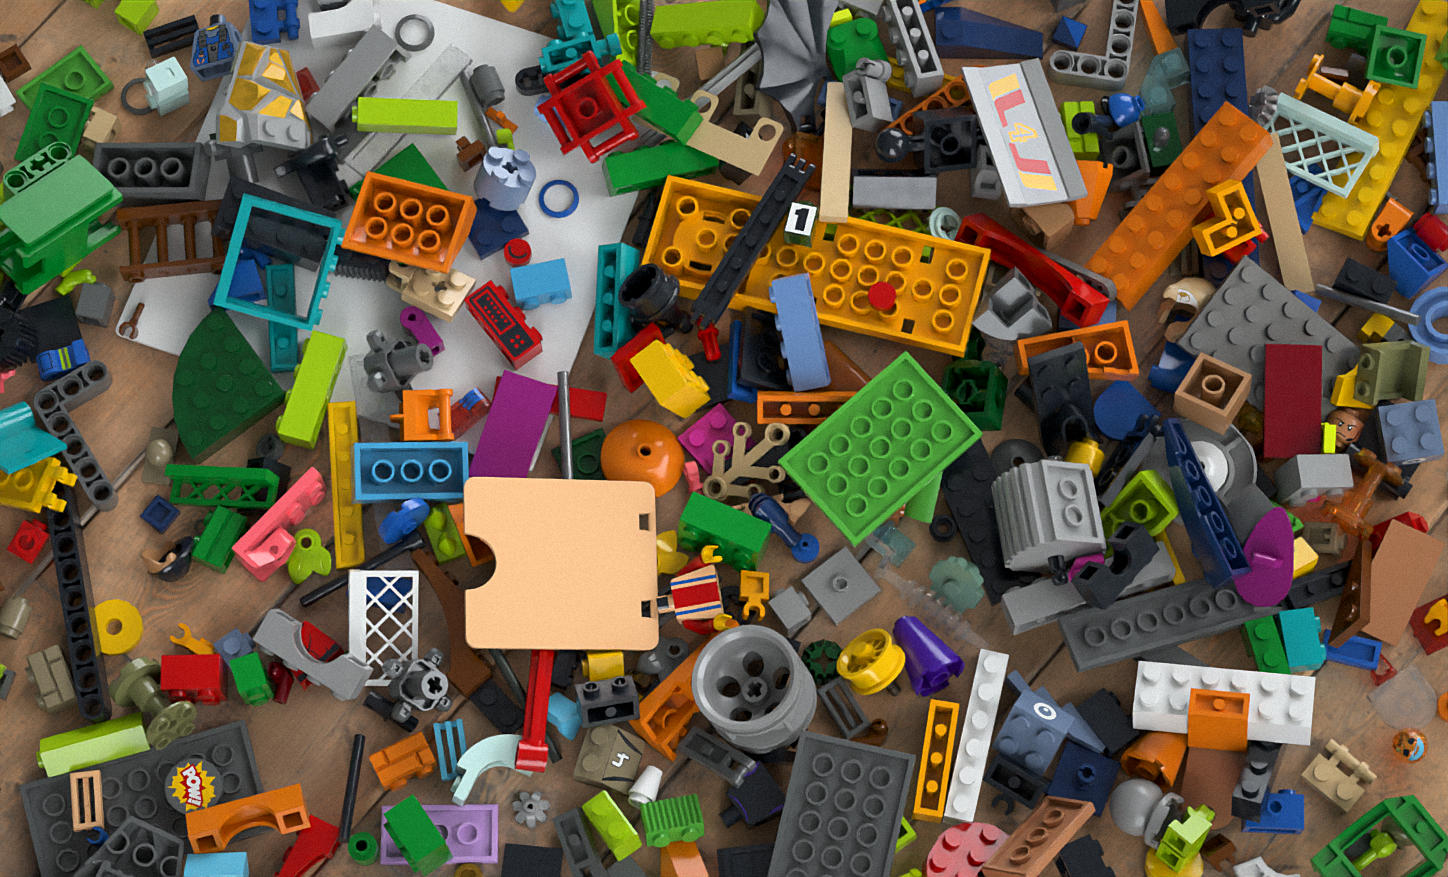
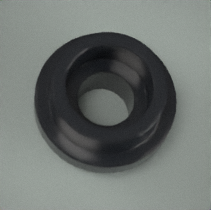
M937 515L929 525L931 537L941 543L951 541L957 534V524L949 515ZM945 525L948 528V532L940 533L938 527Z

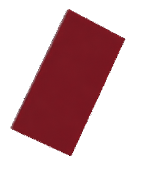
M1264 344L1262 458H1293L1296 455L1321 454L1323 345Z

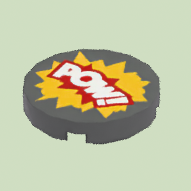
M190 758L180 761L170 770L166 777L164 790L167 801L174 810L186 816V813L216 806L223 796L224 783L221 774L212 763L204 759Z

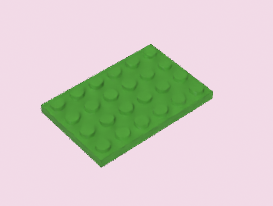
M905 351L778 461V464L855 548L983 436V433L912 356Z

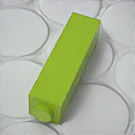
M358 97V106H352V122H357L358 132L456 135L458 101Z
M142 711L40 739V751L36 752L39 767L45 768L49 778L150 750V744L146 739L147 726Z

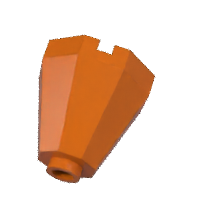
M1076 160L1088 195L1081 199L1063 203L1068 204L1074 212L1075 220L1073 225L1090 226V222L1096 221L1112 178L1113 164L1108 163L1103 168V162Z

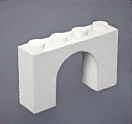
M352 0L346 6L339 9L308 14L314 50L358 43L362 32L367 28H371L373 24L382 29L380 13H375L374 5L379 4L378 0Z

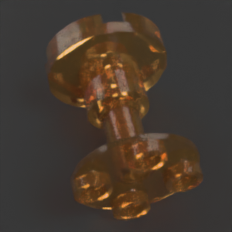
M1362 448L1360 452H1355L1353 457L1368 471L1355 490H1348L1340 504L1331 500H1324L1319 508V512L1323 517L1328 514L1331 515L1333 518L1330 522L1338 523L1346 533L1356 538H1359L1360 534H1362L1361 537L1368 540L1374 531V528L1364 519L1374 504L1370 498L1382 479L1397 486H1402L1404 480L1400 476L1402 470L1390 462H1387L1386 465L1376 460L1377 456L1373 452Z

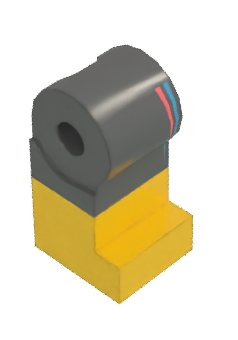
M1377 313L1371 316L1356 336L1364 344L1369 338L1375 343L1413 341L1409 333L1390 318Z

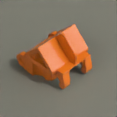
M403 390V402L399 403V414L389 415L390 422L399 424L400 442L454 441V434L451 433L450 397L453 396V390ZM439 408L440 430L432 429L428 425V410Z

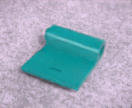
M21 401L0 410V470L8 475L67 449L66 443L36 426L33 412L26 402Z

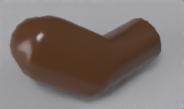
M881 718L873 720L866 736L853 738L851 741L881 747L888 735L886 721Z

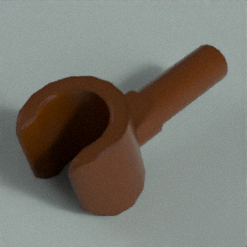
M138 303L129 322H123L119 326L120 335L123 336L125 330L132 327L129 338H137L139 331L136 325L145 307L144 304Z

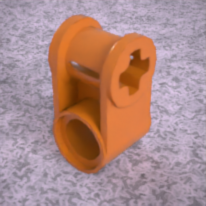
M1390 198L1366 236L1367 247L1374 252L1385 251L1388 248L1387 241L1403 231L1414 215V212L1393 198Z

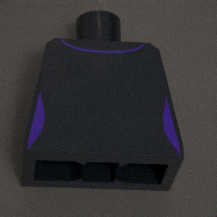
M760 760L756 762L757 766L751 773L747 772L743 778L744 782L739 788L732 785L726 792V798L731 806L720 812L718 816L727 828L742 820L748 830H751L782 816L786 796Z

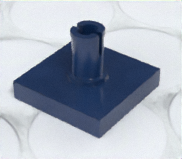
M1067 741L1052 778L1053 782L1046 796L1092 802L1096 810L1092 815L1100 818L1121 763Z

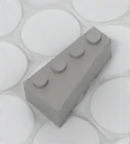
M373 24L371 28H367L362 32L358 44L344 54L342 63L336 71L333 70L327 75L324 81L325 84L319 92H315L310 96L305 110L334 133L352 114V106H358V97H373L377 93L378 83L385 78L389 80L396 73L394 67L399 61L402 60L406 63L411 55Z

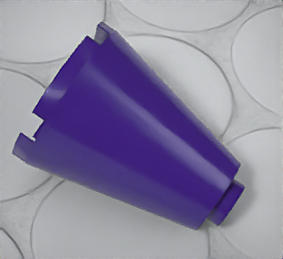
M903 616L894 623L895 627L892 630L896 645L905 653L904 667L916 695H919V693L923 697L933 695L950 685L948 682L950 677L955 675L958 678L961 675L965 665L961 657L915 616Z

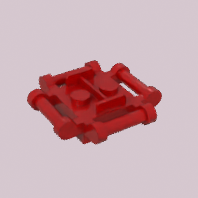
M589 50L583 54V58L554 75L549 74L543 78L552 97L536 108L540 115L543 114L562 146L560 150L563 156L581 146L590 163L594 164L600 160V156L629 139L633 141L639 137V132L629 117L645 109L647 106L643 100L638 98L621 68L623 64L620 58L601 68L595 54ZM589 68L591 74L561 91L559 84ZM611 73L630 104V107L626 109L621 105L606 78ZM554 107L556 108V110H557V112L559 113L561 119L563 120V122H564L566 128L568 129L570 135L572 136V138H573L572 141H571L570 138L568 137V135H567L566 131L564 130L562 124L560 123V121H559L557 115L555 114V112H554V110H553ZM620 123L623 131L596 147L592 146L591 139Z

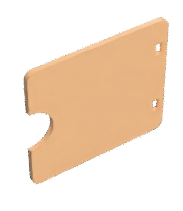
M471 477L465 482L463 486L464 534L475 536L484 541L492 550L495 558V570L491 579L479 588L464 591L465 640L470 647L475 649L650 651L657 646L659 642V624L656 597H658L655 490L650 483L644 481ZM648 514V531L639 530V515ZM650 601V618L642 617L641 602Z

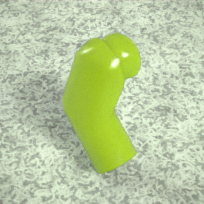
M89 269L68 273L58 284L55 291L63 297L68 295L76 285L84 283L93 285L97 278L91 274L92 271Z

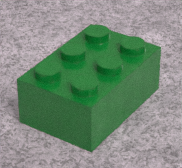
M693 491L679 519L677 543L689 552L697 551L699 553L707 545H717L718 548L713 551V557L722 556L721 562L732 566L739 573L741 570L757 572L768 548L772 524Z
M414 794L383 814L388 821L383 826L414 873L420 870L425 877L453 858L447 843Z

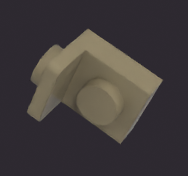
M1304 522L1302 538L1314 552L1332 553L1336 558H1342L1343 549H1346L1348 545V536L1338 523Z

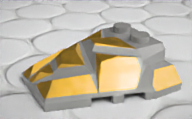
M247 41L239 42L230 70L232 74L230 85L225 87L223 92L226 98L223 107L218 109L216 115V144L242 148L250 143H257L287 149V157L294 158L314 143V135L308 113L305 110L306 106L290 51Z

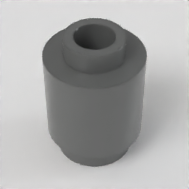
M487 64L476 67L470 76V80L480 102H484L486 107H492L504 101L505 89L495 67L488 66Z

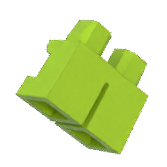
M1200 804L1195 810L1188 806L1181 823L1175 819L1168 826L1155 856L1176 873H1179L1199 852L1212 826L1210 822L1213 820L1215 813L1204 804Z

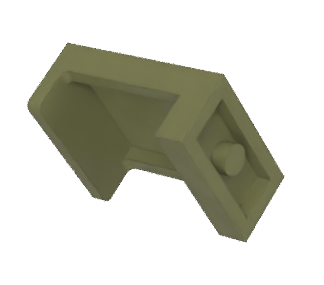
M1412 340L1361 344L1353 399L1370 406L1377 405L1378 400L1405 398L1412 402L1422 401L1431 347Z

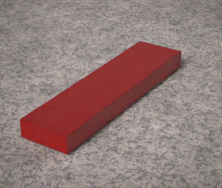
M497 376L492 403L495 398L499 383L501 381V376ZM569 387L570 417L603 422L608 397L607 393ZM558 391L550 411L552 415H559Z

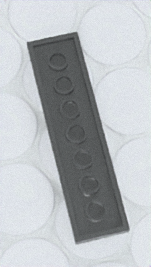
M1205 578L1114 602L1106 610L1095 607L1058 618L1056 623L1076 671L1080 673L1242 628L1244 622L1270 615L1274 619L1279 611H1287L1289 608L1284 599L1270 607L1254 606L1242 598L1234 582L1224 587L1213 588Z

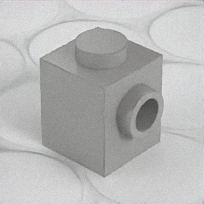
M791 586L787 590L781 588L770 596L768 610L787 636L811 621V612L807 608L809 602L801 591L796 593Z

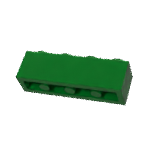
M611 58L608 64L615 61L616 59ZM623 60V67L621 68L638 98L643 100L647 106L635 115L685 146L704 120L697 112L699 107L687 98L681 101L677 98L678 94L666 85L662 89L656 85L657 81L649 74L644 72L641 76L635 72L636 68L631 63ZM613 74L607 75L606 78L621 105L625 109L630 107Z
M674 139L661 142L660 146L649 148L648 145H643L629 153L623 154L622 151L612 152L604 158L601 167L609 195L613 197L665 185L668 175L689 180L715 174L719 166L716 157L688 145L684 146L679 142H675Z

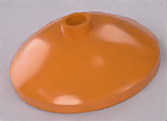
M634 419L618 425L607 435L601 448L600 465L603 475L608 481H644L650 483L655 490L656 499L667 494L678 483L684 469V452L677 437L664 425L652 420ZM646 449L650 455L644 456L640 453V450Z

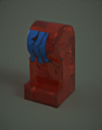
M478 387L469 391L461 400L459 399L451 406V433L454 434V441L490 412L492 402Z

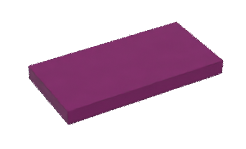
M504 370L469 469V477H528L558 387Z

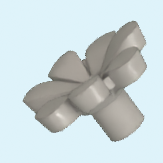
M524 791L520 794L521 802H513L512 809L519 812L515 816V821L518 824L526 821L527 828L533 829L536 827V820L540 823H545L548 820V816L543 812L550 809V803L546 800L541 801L543 796L541 792L535 791L530 796L527 791Z

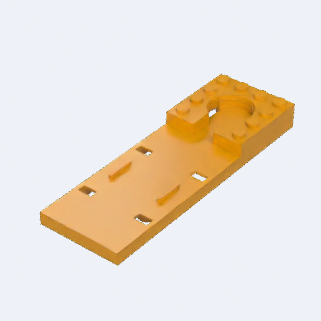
M668 175L641 266L648 263L659 265L663 272L675 275L679 280V296L696 300L762 199V196ZM816 209L809 236L785 231L790 213L789 210L727 306V308L740 311L746 306L778 314L776 303H772L770 300L769 287L772 286L771 282L778 278L809 273L813 297L817 299L815 306L819 324L964 358L972 328V319L978 306L991 257V249L853 217H848L847 223L819 221L820 210ZM827 223L838 225L833 242L823 240ZM924 246L935 248L931 264L920 262ZM690 261L712 266L711 271L695 269L690 266ZM887 282L895 288L896 303L890 310L877 311L869 304L868 292L873 284ZM904 319L915 322L912 334L901 332Z

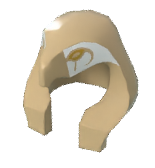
M1196 277L1184 278L1165 289L1162 296L1170 298L1164 301L1157 313L1158 323L1165 324L1170 311L1182 309L1195 314L1190 321H1176L1169 324L1164 334L1169 342L1175 343L1216 291V288L1208 280Z

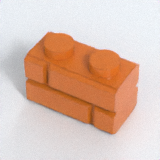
M422 731L369 755L370 761L385 791L389 789L392 792L398 791L408 785L407 780L416 776L418 779L425 778L434 772V767L438 766Z

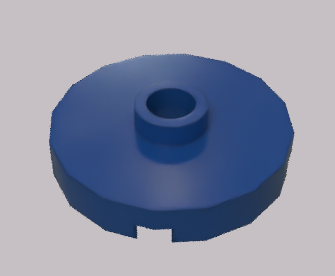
M422 498L407 500L402 503V510L398 513L395 511L390 512L378 529V533L385 543L390 544L402 540V537L423 523L430 512V507Z

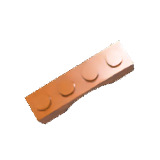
M300 783L186 813L188 837L194 854L223 851L233 836L250 827L269 826L278 830L282 835L310 827L307 804Z

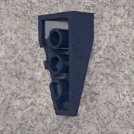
M934 7V47L938 58L1018 60L1039 58V60H1043L1042 32L963 7Z

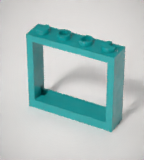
M243 193L213 305L312 332L313 325L319 326L323 309H319L321 298L327 299L331 284L326 282L328 272H334L338 256L333 255L336 244L342 245L346 229L341 228L342 221ZM252 206L331 228L306 317L227 296Z

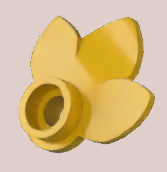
M674 530L666 531L656 536L657 577L661 573H677L689 560V557L684 553L676 552L678 543L677 534Z

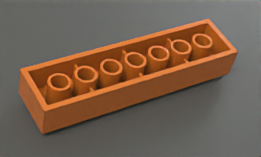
M1226 101L1083 267L1110 279L1117 289L1115 300L1129 312L1194 237L1191 228L1197 226L1213 212L1205 191L1229 179L1242 181L1274 144L1269 132Z

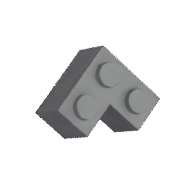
M1349 454L1296 455L1273 471L1275 488L1278 491L1276 494L1277 503L1289 504L1290 508L1305 506L1308 500L1319 495H1327L1328 499L1341 498L1345 492L1354 487Z

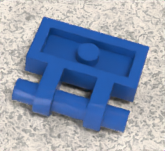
M249 0L252 42L261 45L281 43L280 33L287 32L289 40L298 39V30L300 29V19L296 15L298 0ZM285 10L286 19L279 21L278 11Z

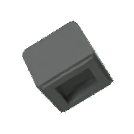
M1352 53L1344 69L1348 70L1347 83L1365 90L1370 81L1364 79L1367 58Z

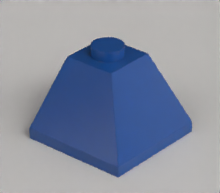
M1412 227L1391 237L1387 241L1389 277L1398 281L1395 290L1401 296L1408 299L1420 294L1448 269V263L1437 252L1429 248L1416 235L1417 232Z

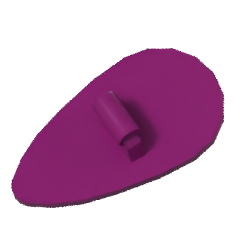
M1282 507L1273 508L1256 524L1243 548V552L1253 572L1234 582L1242 598L1257 607H1270L1278 604L1287 596L1292 585L1294 535L1291 521L1286 510Z

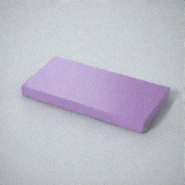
M469 804L462 807L460 805H421L453 855V858L445 864H498V804ZM382 806L381 865H409L383 826V824L388 822L383 814L394 806Z

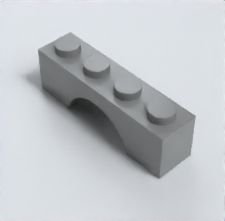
M280 609L269 610L252 639L260 644L258 648L268 655H278L284 659L282 663L288 668L295 671L300 669L308 674L306 678L310 682L318 686L324 684L332 689L330 693L334 697L342 701L356 699L374 668L352 654L341 655L332 662H322L315 659L307 652L301 638L302 623Z

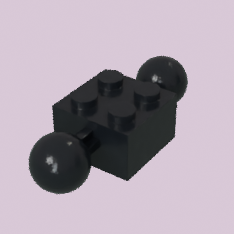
M965 106L913 112V135H906L897 128L884 129L877 135L874 149L876 155L886 163L900 162L906 157L908 152L913 151V165L924 174L976 168V144L981 143L986 146L987 144L980 125L977 127V115Z

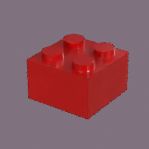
M220 654L161 655L160 689L173 704L180 701H202L203 705H219L220 701H228V666Z

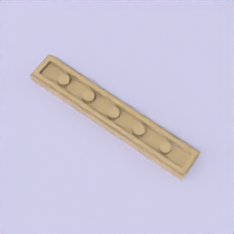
M827 82L819 219L821 222L847 223L852 124L844 84L841 82Z
M1278 132L1271 133L1270 136L1274 144L1256 166L1284 286L1289 291L1298 290L1305 294L1315 293Z

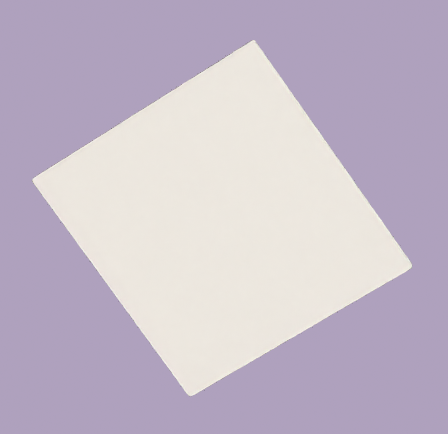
M298 0V7L296 8L297 18L300 19L298 39L289 40L287 32L280 33L281 43L265 45L290 51L305 106L308 105L307 102L310 96L315 92H319L323 87L327 75L333 70L336 71L341 65L344 54L358 44L354 43L314 50L308 14L321 12L317 0ZM378 0L379 4L374 5L375 13H380L381 30L395 42H397L395 37L397 24L401 19L412 14L427 17L434 26L435 36L432 43L426 49L417 52L407 51L411 55L406 63L400 60L394 67L396 73L389 80L385 78L378 83L377 93L373 98L458 101L456 135L374 132L344 165L335 159L339 171L336 172L339 181L344 179L348 188H350L358 181L363 180L367 171L374 172L407 146L414 143L449 191L472 196L474 201L479 199L473 184L482 161L465 173L458 165L456 154L459 151L455 141L465 136L471 144L479 139L485 146L486 153L488 148L458 75L463 71H469L471 76L473 70L480 65L494 66L505 89V100L492 106V108L498 112L502 111L508 120L518 126L517 130L512 134L515 150L521 149L526 151L530 155L529 160L536 169V179L524 204L522 203L516 209L529 230V235L522 238L529 243L532 251V258L527 265L564 258L572 298L567 299L562 304L554 305L551 302L540 304L538 308L533 310L521 308L526 316L525 323L529 328L534 326L543 338L541 341L543 352L518 370L513 368L466 309L465 302L451 323L422 310L443 340L445 350L433 357V366L429 371L418 373L411 380L410 384L413 390H453V396L450 397L451 433L454 434V441L451 442H468V454L474 455L492 406L497 376L502 377L504 370L553 385H558L557 372L568 371L570 375L596 307L598 245L621 242L640 192L635 191L610 197L601 166L604 158L612 152L622 151L624 154L633 152L635 148L643 146L640 137L649 131L650 128L632 121V115L629 119L639 132V137L631 141L629 139L600 156V160L594 164L590 163L581 146L563 156L560 150L562 146L550 125L539 120V117L534 115V108L541 95L548 96L551 93L546 92L524 96L517 91L515 85L516 74L524 68L540 65L538 57L543 56L541 48H545L549 41L556 39L435 0ZM285 10L278 11L279 21L286 19ZM250 15L241 34L243 41L252 42ZM412 19L402 25L400 36L409 45H419L428 38L429 27L422 20ZM601 57L603 67L608 64L611 57ZM652 70V72H650V73H652V75H650V76H652V77L654 78L655 75L658 74L659 72H656V71H653V70ZM232 74L223 76L196 142H201L204 145L206 141L210 140L209 134L216 133V115L218 109L223 107L226 98L223 92L225 87L230 85ZM538 74L539 82L541 85L543 84L542 74ZM524 78L526 87H530L532 81L529 78ZM663 79L656 83L662 89L665 85L672 89V84L669 80ZM481 102L483 109L486 112L490 107H486L484 105V102ZM308 113L314 142L319 140L318 137L321 135L333 134L331 130ZM487 116L498 143L496 130L504 128ZM619 123L591 139L590 142L592 146L596 147L623 131V128ZM567 128L564 129V130L566 131L568 137H569L570 140L572 141L573 138H572V136L570 135L568 129H567ZM507 144L498 145L499 148H507ZM262 145L263 152L253 153L259 182L255 184L312 204L296 171L277 178L273 170L287 160L292 159L287 157V149ZM211 156L205 201L223 199L230 180L226 159L215 161L214 156ZM554 180L570 182L575 186L579 194L577 209L571 215L564 218L548 216L543 212L539 204L541 189L547 183ZM554 185L544 195L545 205L555 212L567 210L574 201L573 192L564 185ZM347 195L349 206L335 212L337 213L336 219L342 221L341 228L346 230L356 204L350 195ZM208 221L197 222L195 225L197 259L213 257L212 235H210L211 223ZM170 225L167 228L169 261L185 260L183 225ZM156 235L144 264L158 263ZM467 237L451 268L476 279L475 287L470 294L492 280L496 287L501 285L510 297L508 302L512 307L517 306L510 269L515 267L510 266L506 262L504 248L481 260ZM223 239L224 256H226L230 242ZM269 256L273 261L271 265L291 264ZM321 262L316 272L294 265L297 315L307 316ZM398 263V265L402 267L408 266L407 264L401 265L400 263ZM256 264L267 298L266 269L261 270ZM329 271L326 282L331 283L327 299L321 298L319 309H323L319 326L314 324L312 331L315 330L344 338L348 346L329 403L356 401L358 417L400 430L398 423L390 422L389 415L399 414V403L402 401L398 399L394 391L382 394L377 391H371L367 386L369 377L364 369V357L370 352L371 348L366 336L369 332L378 329L383 333L387 341L401 339L411 342L412 346L417 345L413 337L408 336L403 331L400 322L402 310L413 305L402 301V294L391 289L384 281L379 283L378 280L375 282L372 279L368 281L367 278L365 280H362V278L357 279L356 277L352 279L350 276L346 278L345 275L341 278L340 275L335 276L333 272ZM202 273L145 279L141 283H135L117 324V335L180 356L189 336L203 318L211 312L208 299L218 284L221 275ZM395 278L398 282H402V278ZM438 286L434 288V291L436 292L444 290L442 287ZM267 299L254 303L267 306ZM138 303H142L145 307L136 325L139 331L137 338H129L132 327L127 328L123 336L120 335L119 326L123 322H129ZM235 310L226 311L271 372L268 319ZM298 328L299 363L301 364L304 354H302L304 341L306 338L311 337L312 332ZM294 372L272 374L285 392L288 389H293L295 383L293 379ZM477 388L485 399L480 400L471 408L470 415V410L463 409V403L460 404L458 401L469 391ZM439 408L428 410V425L432 429L440 430ZM549 414L529 473L535 467L554 417L552 414Z

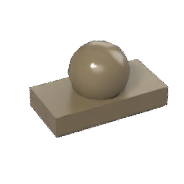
M152 427L149 444L145 449L146 459L142 475L143 483L171 487L172 480L164 474L166 464H175L180 442L178 430Z

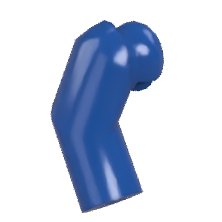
M243 246L240 248L239 260L254 259L261 270H265V266L273 263L266 254Z

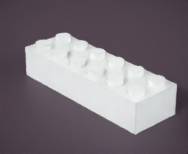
M1139 661L1133 704V729L1188 734V709L1191 688L1249 693L1250 706L1247 740L1310 746L1315 677Z

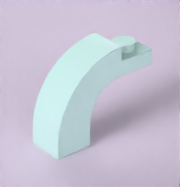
M514 734L492 736L483 739L467 750L456 765L455 771L464 775V777L462 778L458 775L450 790L455 793L452 802L462 807L477 778L484 771L493 767H509L530 777L533 772L514 768L517 744L519 740H522V736Z

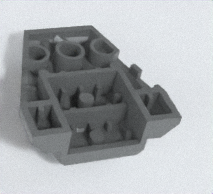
M130 816L72 877H180L184 840Z

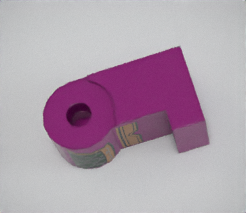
M409 306L402 310L400 322L403 331L408 336L413 337L417 344H426L430 348L433 357L445 350L443 340L421 309Z

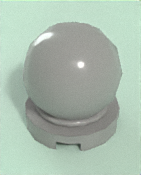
M1133 778L1121 783L1113 791L1109 810L1115 825L1119 829L1133 836L1145 835L1144 842L1146 845L1157 850L1168 826L1175 819L1179 822L1182 812L1177 809L1179 804L1182 805L1185 800L1174 792H1170L1164 797L1160 787L1152 781L1143 778Z

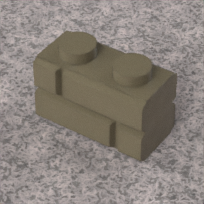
M54 645L26 658L29 667L25 668V672L30 683H36L39 692L35 693V698L41 710L46 708L51 715H54L78 704L74 677L64 651L59 645Z

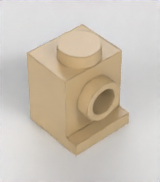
M95 106L91 109L93 118L86 122L82 135L85 140L82 144L83 147L93 153L95 152L96 143H114L122 129L117 116Z

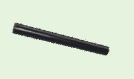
M362 734L354 735L337 839L340 843H348L350 839L366 739Z

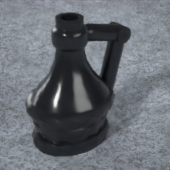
M648 263L640 266L621 285L618 292V300L623 308L629 309L628 322L636 335L645 328L643 324L658 321L670 323L660 329L664 339L673 335L675 331L688 334L694 327V325L689 323L691 315L685 310H681L679 306V280L675 275L663 272L659 265Z

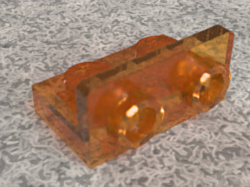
M797 131L788 137L782 145L784 163L790 154L794 153L797 155L794 166L797 165L801 158L807 160L803 171H806L810 163L816 165V169L804 189L820 192L824 138Z

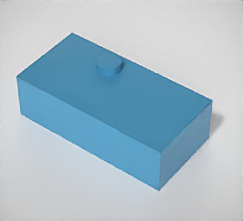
M468 442L354 443L350 447L352 504L404 503L412 498H422L426 503L463 502V486L469 479Z

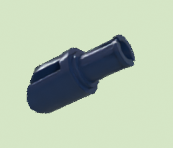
M756 493L751 496L748 505L751 515L772 524L771 533H776L788 548L796 546L802 536L788 522L789 515L774 498L767 496L765 493Z

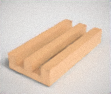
M94 770L70 773L73 831H92L93 827L104 829L101 772ZM91 777H93L96 822H92ZM78 779H83L85 823L82 824L80 823Z

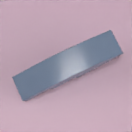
M1017 670L1006 677L1005 684L1018 698L1024 689H1027L1075 717L1065 738L1076 745L1098 754H1103L1106 748L1071 702L1060 708L1044 686L1033 692Z

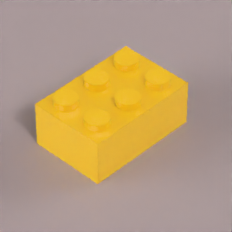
M656 339L630 359L659 404L682 418L686 419L696 409L711 400V397L706 392L710 389L701 376L697 377L691 370L695 367L686 354L682 355L677 348L674 350L669 343L665 345Z

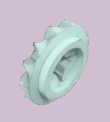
M940 207L931 211L932 214L927 218L929 226L926 230L931 232L932 236L954 241L962 223L957 213L947 207ZM943 225V228L951 231L946 233L945 231H942L940 227Z

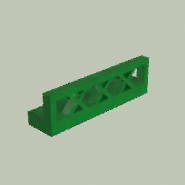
M166 464L164 474L173 480L169 503L183 506L216 507L220 505L224 508L269 510L275 504L280 477L269 469ZM182 484H191L194 491L186 498H180ZM211 485H216L220 492L213 498L206 499L203 492ZM236 487H242L245 493L237 500H231L228 493ZM261 488H268L266 502L256 501L253 496Z

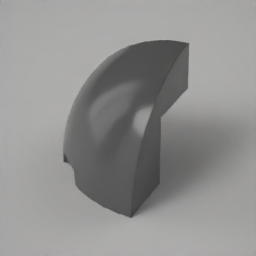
M1016 266L991 289L979 305L972 319V324L982 332L1004 340L1032 338L1052 327L1050 315L1046 307L1042 306L1035 296L1036 290Z
M1254 483L1241 490L1228 504L1230 511L1227 519L1242 550L1256 524L1274 508L1270 500Z

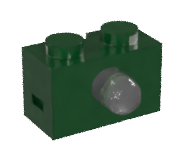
M1174 112L1144 116L1140 119V128L1149 164L1150 177L1163 175L1183 152Z

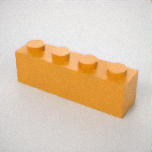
M930 700L912 819L941 823L959 703Z

